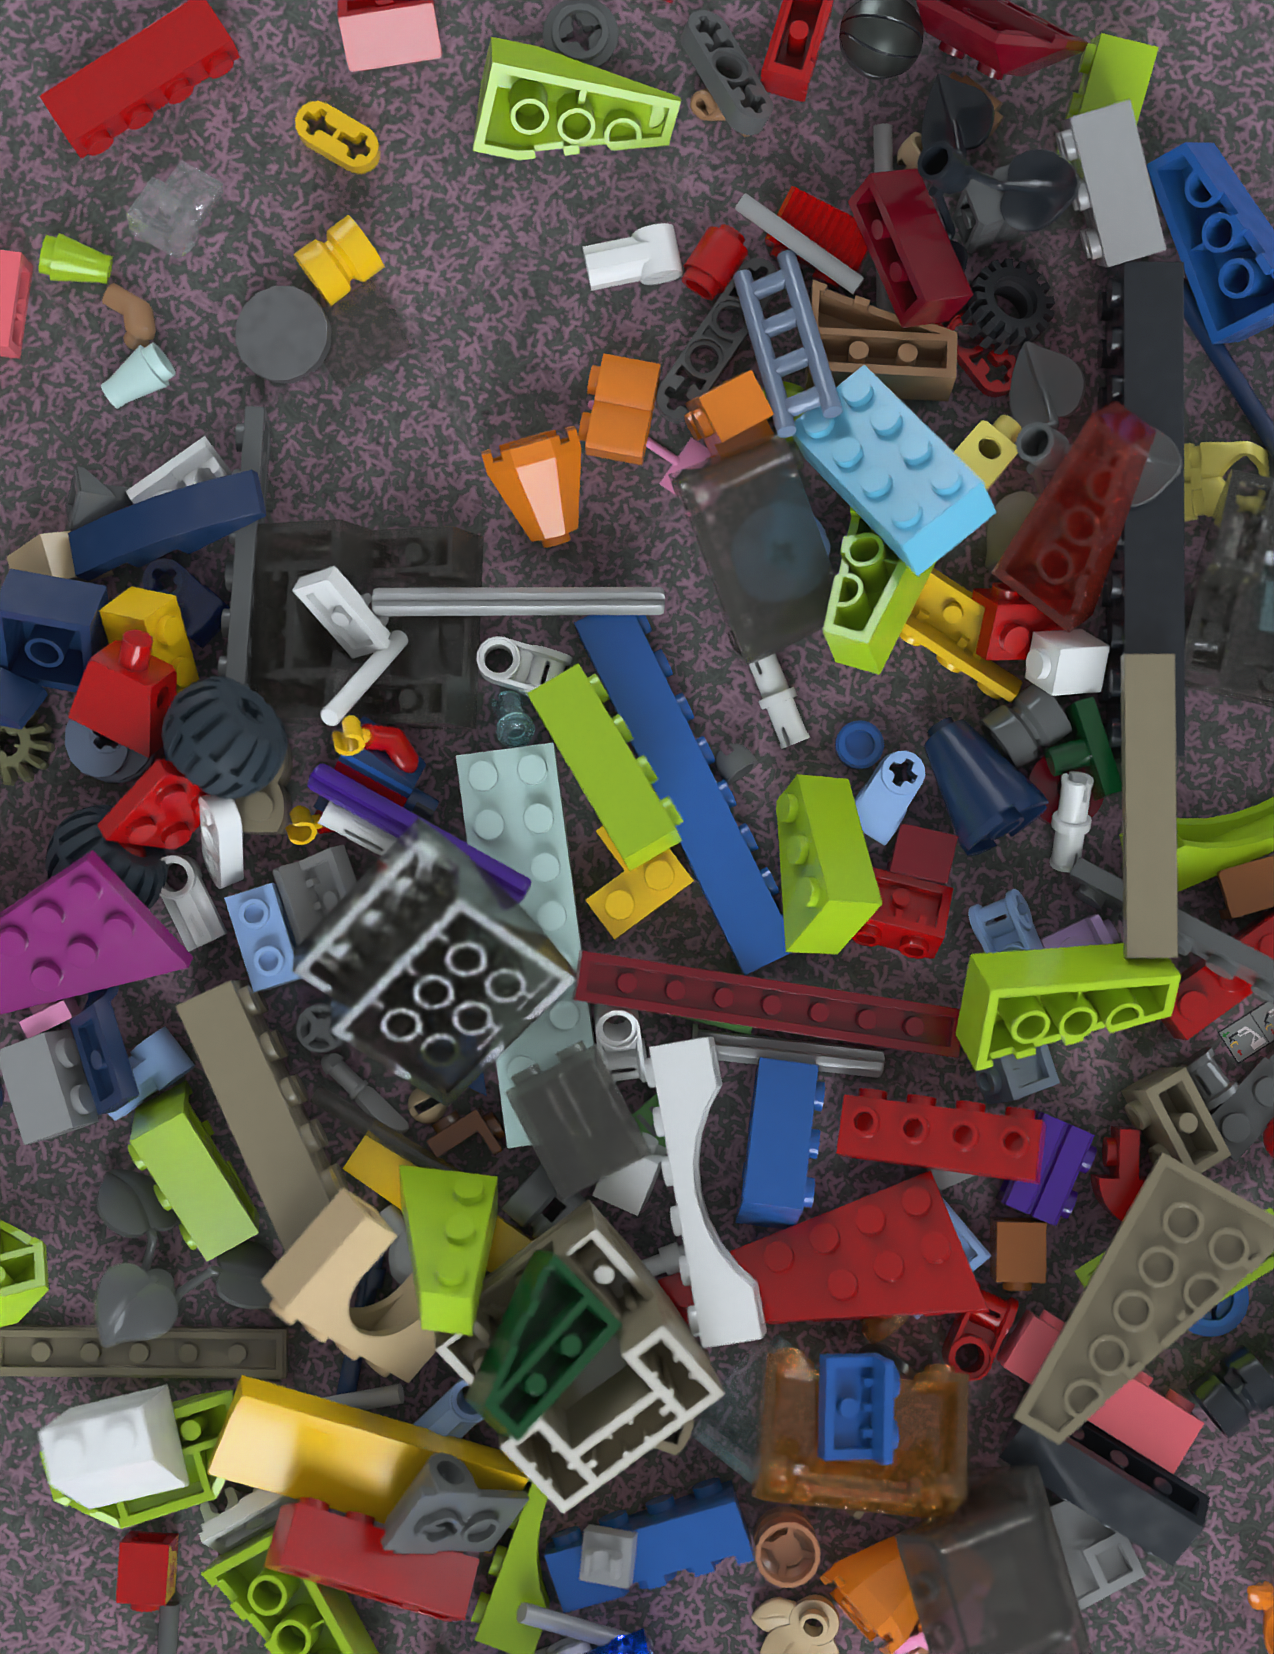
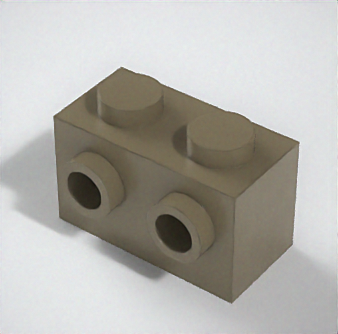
M1186 1067L1159 1068L1121 1090L1127 1102L1125 1105L1126 1114L1131 1123L1137 1129L1142 1130L1150 1146L1148 1155L1153 1165L1160 1153L1163 1152L1201 1174L1231 1156Z

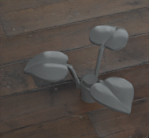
M1024 342L1016 360L1010 387V408L1014 420L1023 428L1017 436L1016 449L1021 458L1030 462L1027 466V472L1033 476L1040 495V501L1029 492L1018 491L1006 495L994 507L997 513L989 518L987 525V554L984 567L987 570L998 573H1018L1035 568L1047 561L1061 544L1065 528L1064 520L1058 513L1047 509L1051 498L1041 473L1042 469H1057L1066 461L1068 456L1103 465L1098 481L1103 494L1110 501L1120 506L1134 507L1143 505L1158 496L1180 473L1182 466L1181 455L1172 440L1156 428L1142 423H1127L1112 429L1105 440V456L1070 445L1067 438L1056 430L1059 427L1058 418L1071 416L1080 407L1086 390L1084 373L1079 365L1066 355L1045 349L1032 342Z
M113 1169L105 1173L96 1200L97 1209L103 1223L110 1230L124 1237L138 1238L146 1234L147 1245L141 1267L131 1263L117 1264L110 1267L99 1281L95 1298V1316L102 1346H110L124 1341L151 1339L165 1334L176 1322L178 1316L177 1303L180 1302L185 1294L211 1277H218L216 1281L217 1293L229 1304L244 1309L271 1308L270 1302L273 1300V1297L261 1281L279 1260L264 1246L253 1241L245 1240L217 1256L218 1266L208 1267L179 1288L175 1287L174 1279L170 1273L163 1269H152L151 1264L158 1239L156 1231L172 1229L177 1222L178 1216L173 1208L167 1211L159 1202L153 1185L156 1184L154 1179L125 1169Z

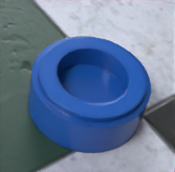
M858 720L846 724L839 731L835 739V752L838 759L848 768L855 770L866 769L874 765L880 759L884 750V739L880 730L867 721Z

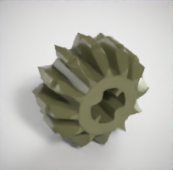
M37 710L22 730L0 726V776L4 785L14 786L18 775L24 782L30 783L34 781L32 765L42 770L49 768L48 762L40 758L41 751L54 752L55 744L41 741V739L49 735L52 728L47 723L37 724L40 716ZM9 735L20 738V745L14 744V747L18 748L14 754L4 751V744H10L6 740Z

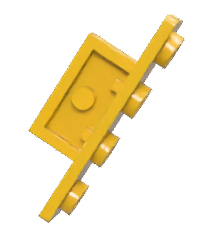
M933 568L899 637L913 646L923 645L935 653L938 662L948 670L955 673L962 671L975 679L979 689L986 695L994 699L1000 700L1004 698L1008 702H1012L1020 690L1022 681L991 660L986 661L976 654L985 607L971 599L972 592Z

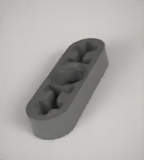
M707 10L693 12L689 16L680 36L682 47L727 123L734 130L745 135L760 133L773 111V102L725 21L717 14ZM716 66H724L732 70L737 78L730 79L718 72Z

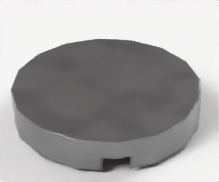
M273 286L257 292L243 306L236 322L235 343L241 359L255 374L273 383L292 384L303 380L302 377L307 376L312 371L315 372L324 363L331 348L332 328L324 309L309 293L293 286Z

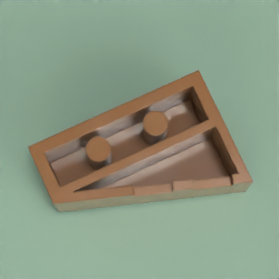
M812 280L809 299L836 387L865 365L899 399L949 400L956 380L957 332L936 324L902 328L896 314L869 305L870 300L857 295L855 299L826 289L827 284ZM809 366L805 367V390L815 387Z

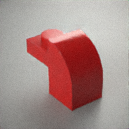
M1111 1126V1137H1104L1102 1160L1104 1167H1110V1175L1090 1174L1092 1189L1099 1204L1106 1212L1120 1221H1123L1147 1176H1139L1140 1130L1129 1126Z

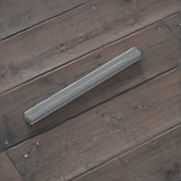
M661 587L376 588L372 593V610L377 616L661 615L665 610V592Z

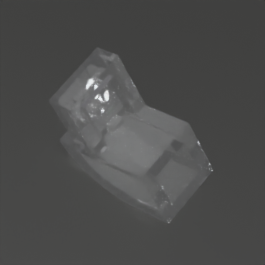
M182 160L165 183L152 176L127 212L131 234L175 258L185 256L200 238L199 228L224 193L223 183Z

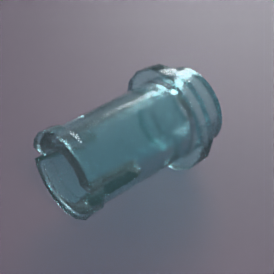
M514 691L501 692L497 695L500 704L496 699L492 701V709L498 721L496 725L498 740L510 748L526 746L534 735L535 726L533 720L525 714L523 701L518 693Z

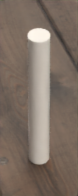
M394 630L388 638L391 641L389 647L384 650L375 651L321 711V718L327 725L336 726L408 644V637L404 632Z

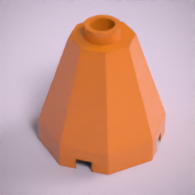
M575 426L565 427L567 437L559 438L556 430H550L499 445L501 455L494 458L490 449L481 452L487 475L531 542L541 540L543 548L557 546L570 541L569 532L578 529L581 444Z
M911 1527L834 1563L819 1578L824 1586L832 1581L837 1587L830 1595L859 1631L870 1642L876 1636H879L885 1641L879 1650L883 1654H894L908 1640L946 1566L940 1558L944 1553L937 1539L926 1529L919 1534Z

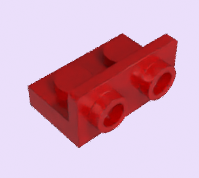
M873 867L882 905L853 936V941L863 946L873 947L879 945L898 950L909 958H935L944 940L954 888Z

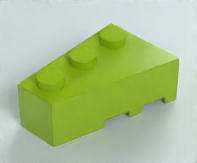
M797 774L776 801L786 952L838 955L882 905L849 779Z

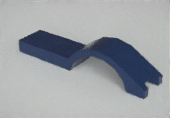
M120 985L89 992L88 1000L81 1013L69 1021L98 1115L116 1112L140 1096L111 1001L118 993Z

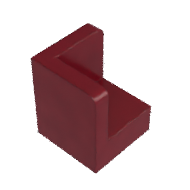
M902 824L899 826L892 860L888 862L886 871L940 885L948 884L958 836Z

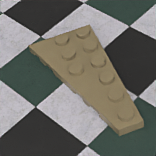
M1161 1152L1014 1413V1418L1055 1443H1062L1105 1404L1104 1402L1145 1369L1144 1367L1191 1328L1242 1279L1265 1262V1259L1274 1252V1215Z

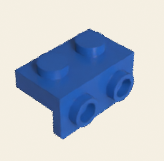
M877 1353L820 1354L818 1457L824 1461L873 1459L881 1465L893 1463V1450L897 1448L899 1443V1429L894 1419V1398H897L899 1395L900 1378L892 1360Z

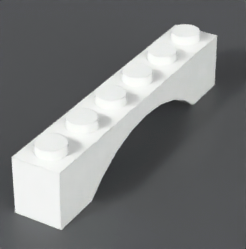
M714 1036L649 1047L651 1058L644 1059L645 1075L649 1088L656 1087L659 1107L653 1108V1121L657 1136H665L668 1156L661 1159L662 1172L666 1186H674L677 1206L670 1207L671 1223L675 1236L682 1235L686 1255L679 1257L680 1274L683 1285H691L695 1304L688 1306L691 1333L694 1336L700 1335L702 1348L762 1339L767 1333L758 1282L736 1262L721 1242L709 1218L701 1190L699 1159L702 1133L710 1108L722 1087Z

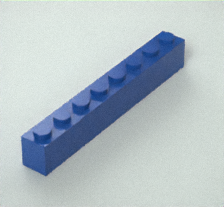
M589 615L574 622L575 630L610 698L609 700L616 714L621 715L634 738L630 743L637 758L644 755L658 778V781L651 785L659 800L669 796L683 820L681 824L675 826L682 840L679 844L742 974L747 975L792 953L786 952L783 913L780 914L772 897L780 893L768 867L761 870L758 869L751 852L758 849L755 839L746 823L740 826L737 825L730 811V808L737 805L725 779L716 782L708 766L716 762L714 755L704 736L695 739L687 723L694 719L693 712L682 692L674 696L666 679L673 675L668 660L662 649L655 652L652 651L645 636L652 632L646 615Z

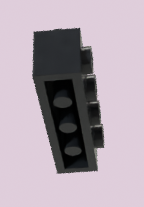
M1017 1419L1009 1426L999 1455L1000 1459L1010 1464L1017 1472L1026 1474L1050 1489L1060 1499L1069 1501L1090 1514L1105 1527L1114 1529L1138 1544L1145 1552L1157 1556L1173 1566L1203 1531L1210 1501L1208 1495L1087 1420L1060 1444L1055 1443Z

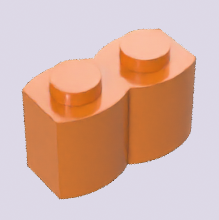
M603 353L601 366L592 365L587 394L595 395L591 413L583 411L578 432L579 440L586 442V455L643 465L659 386L661 364Z

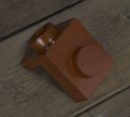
M479 1106L462 1118L457 1110L448 1114L432 1125L436 1134L426 1141L437 1158L479 1131L495 1156L504 1150L505 1145L501 1139L506 1134L503 1125L495 1113L491 1110L484 1114Z

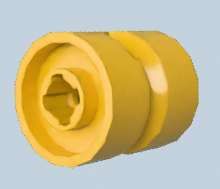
M349 215L326 230L327 241L325 243L315 239L293 254L306 276L329 306L338 302L351 291L350 281L352 279L365 282L385 267L371 242Z

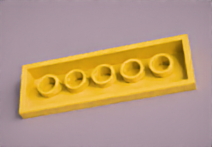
M241 1375L208 1463L209 1475L300 1500V1497L318 1499L330 1504V1509L344 1513L346 1511L363 1513L374 1517L376 1522L385 1524L386 1518L425 1463L435 1453L450 1454L464 1463L478 1489L522 1491L529 1480V1477L502 1450L454 1436L445 1437L427 1428L245 1375Z

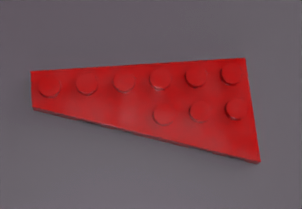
M931 1171L729 1251L736 1262L758 1282L765 1323L769 1325L787 1324V1322L795 1321L825 1322L883 1319L907 1315L938 1316L944 1315V1313H990ZM679 1271L659 1279L658 1283L690 1328L688 1306L695 1305L691 1285H683Z

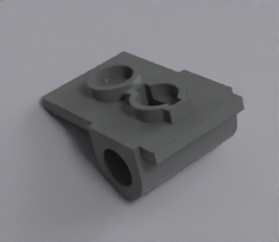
M435 1453L428 1459L386 1518L384 1524L386 1535L381 1540L384 1550H393L394 1553L436 1554L438 1551L491 1552L530 1498L526 1491L478 1489L464 1463L450 1454Z

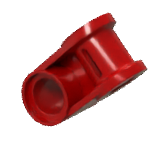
M978 1281L977 1283L987 1308L995 1311V1314L955 1313V1319L942 1348V1358L946 1367L960 1379L966 1381L980 1380L988 1374L1000 1345L1013 1324L1019 1304L1015 1298L1009 1297L1005 1300L981 1289L980 1282ZM967 1343L975 1344L978 1348L977 1361L968 1368L958 1367L955 1356L959 1347Z

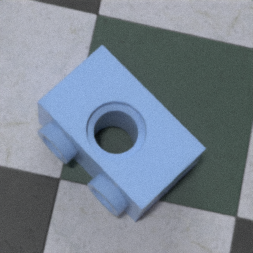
M270 883L225 897L253 992L266 991L309 977L277 884Z

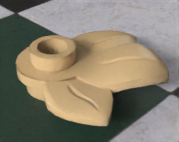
M809 1595L798 1602L782 1597H774L760 1604L751 1615L755 1624L768 1632L762 1644L760 1654H839V1648L834 1639L839 1629V1614L831 1601L824 1596ZM811 1618L818 1619L822 1626H810L806 1623V1620Z

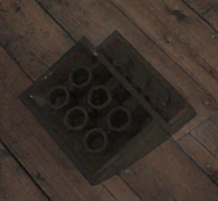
M419 817L294 949L292 972L332 997L331 1033L447 1107L577 980V974L528 913L476 862Z

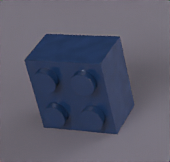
M10 568L0 589V667L39 686L77 693L88 662L92 656L109 645L99 610L108 604L107 586Z

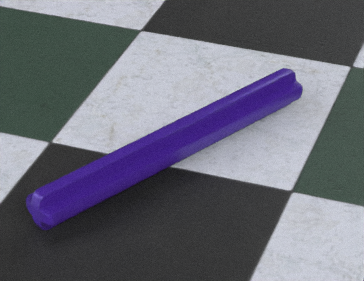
M319 764L312 771L307 786L313 792L514 904H520L526 897L532 883L530 878L326 764Z

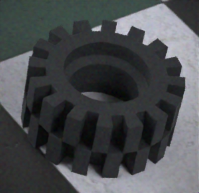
M1005 258L1001 264L997 259L988 266H985L969 284L973 296L960 309L961 311H966L962 315L961 321L963 325L972 324L973 327L967 333L972 339L979 334L983 338L979 345L984 349L994 344V353L1002 355L1006 349L1009 355L1017 354L1024 342L1033 343L1050 325L1049 322L1053 319L1055 313L1054 310H1051L1055 300L1054 296H1045V294L1051 287L1047 281L1041 285L1037 282L1041 274L1036 269L1031 274H1028L1026 272L1027 263L1020 261L1014 268L1013 259ZM994 295L1008 299L1016 307L1020 319L1012 318L1005 314L998 307Z

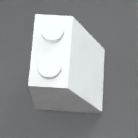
M168 1385L71 1407L39 1431L50 1484L88 1509L185 1487L190 1484Z

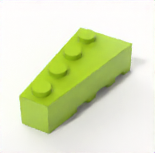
M850 506L852 517L848 534L843 537L840 550L842 556L839 575H835L823 633L835 662L880 675L935 563L917 577Z
M578 663L527 693L546 730L551 735L566 764L572 770L574 777L589 803L596 811L599 820L629 871L682 841L675 827L683 822L681 816L669 796L659 800L651 785L657 782L658 778L646 757L642 755L635 759L627 746V743L634 740L621 715L618 714L611 718L602 704L610 698L596 674L587 678Z
M1124 943L970 954L956 1036L975 1071L993 1067L992 1059L1014 1054L1016 1060L1035 1055L1036 1047L1062 1040L1065 1046L1084 1041V1037L1094 1030L1106 1027L1112 1033L1172 1016L1181 974L1169 957H1124Z
M275 1525L228 1552L220 1554L201 1573L212 1587L217 1585L232 1602L230 1605L231 1609L242 1621L247 1619L267 1641L264 1646L271 1654H379L346 1591L264 1567Z

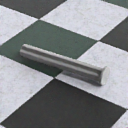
M694 1023L692 1026L691 1040L714 1036L719 1061L758 1065L759 1058L762 1057L819 1065L818 1071L876 1078L880 1077L884 1070V1051L877 1048L698 1029V1024Z

